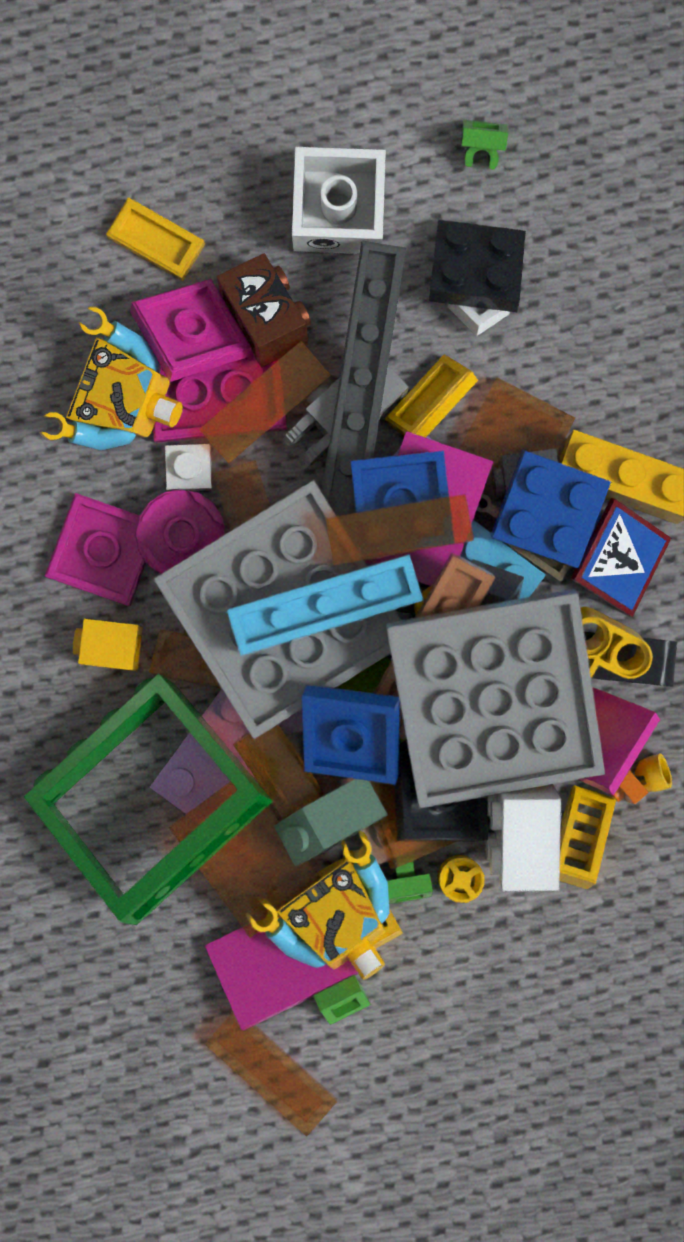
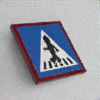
M610 498L586 547L579 568L575 569L571 580L626 615L633 617L671 541V537L618 500Z

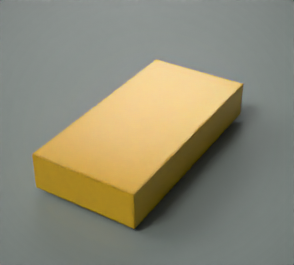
M129 197L106 233L108 239L184 281L205 245L203 239Z
M444 354L389 413L385 420L403 436L408 431L426 438L475 385L478 379L471 370Z

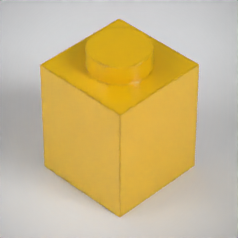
M84 619L83 628H76L73 655H79L78 664L138 672L143 627L134 624Z

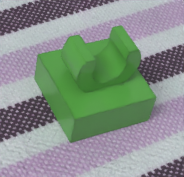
M463 120L461 144L462 146H467L465 150V164L467 167H472L473 156L480 150H484L490 155L489 169L494 170L497 167L499 161L497 150L506 151L508 139L507 124Z
M412 854L394 857L397 879L387 881L389 904L432 897L433 890L430 874L415 876Z
M355 975L313 995L320 1012L330 1025L371 1005Z

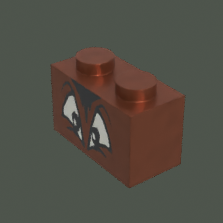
M265 253L217 276L219 292L251 345V351L261 368L308 345L307 326L311 325L308 312L300 300L293 302L288 293L290 285L284 271L279 265L273 267Z

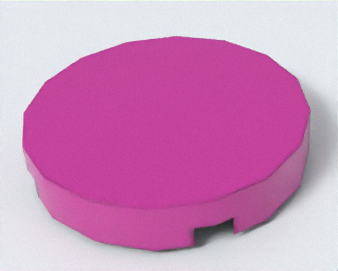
M174 490L164 492L147 503L138 517L135 537L138 552L146 564L159 574H163L224 536L225 527L223 517L213 502L197 492Z

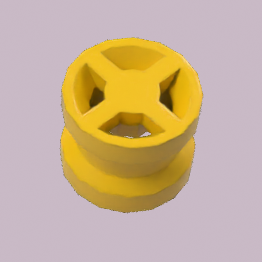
M453 855L447 858L438 870V884L442 892L450 900L457 903H467L476 899L481 894L485 885L482 868L466 855Z

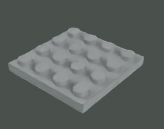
M314 480L154 579L254 739L302 709V694L306 685L336 688L390 654L391 650L386 623L401 621L393 609L249 654L240 655L228 616V609L367 568L366 563Z
M575 589L386 623L419 808L605 774L579 597Z

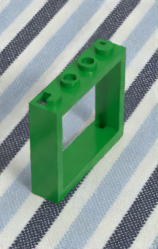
M159 673L154 678H148L140 683L134 691V696L126 704L106 714L100 722V727L88 738L79 740L72 745L67 752V757L54 769L42 773L33 783L34 788L24 796L118 921L132 925H138L273 802L175 683ZM166 703L233 783L237 791L123 894L54 803L158 708Z

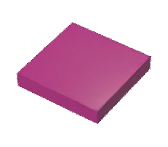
M212 279L140 299L131 304L130 313L169 382L225 365L250 355L252 347Z
M75 493L45 577L130 607L146 562L138 552L135 537L139 515Z
M592 687L605 774L577 780L614 796L660 721V718L655 711Z

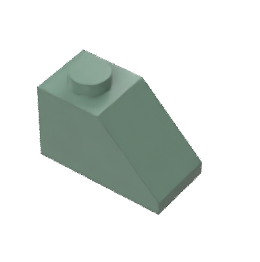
M354 779L299 809L274 825V828L296 867L340 844L343 839H349L359 833L358 831L364 830L387 816V813L371 783L367 780Z

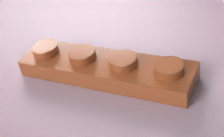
M451 552L415 618L479 607L495 578L493 573ZM392 660L373 694L399 697ZM399 700V738L404 740L406 733Z

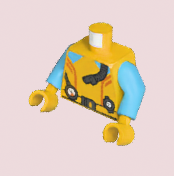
M88 306V309L99 314L100 324L94 329L87 328L81 322H79V325L83 331L90 335L103 334L104 340L96 337L66 416V418L73 420V422L67 424L61 414L50 412L43 417L57 420L60 430L56 435L39 432L40 435L50 441L57 440L63 436L67 437L68 442L97 450H107L128 445L136 436L148 438L155 421L169 427H174L181 417L183 406L180 401L165 396L170 382L167 377L160 374L161 366L145 338L117 321L108 322L105 313L95 306Z
M358 831L363 841V846L359 850L351 851L347 848L345 840L341 841L342 850L348 860L278 911L275 910L269 901L260 899L259 901L268 909L267 916L263 920H254L248 912L246 913V918L254 929L266 932V936L287 957L314 968L328 964L334 970L349 960L360 977L365 980L378 972L386 964L372 943L386 932L383 922L390 914L388 882L376 858L371 855L372 848L367 835L362 831Z

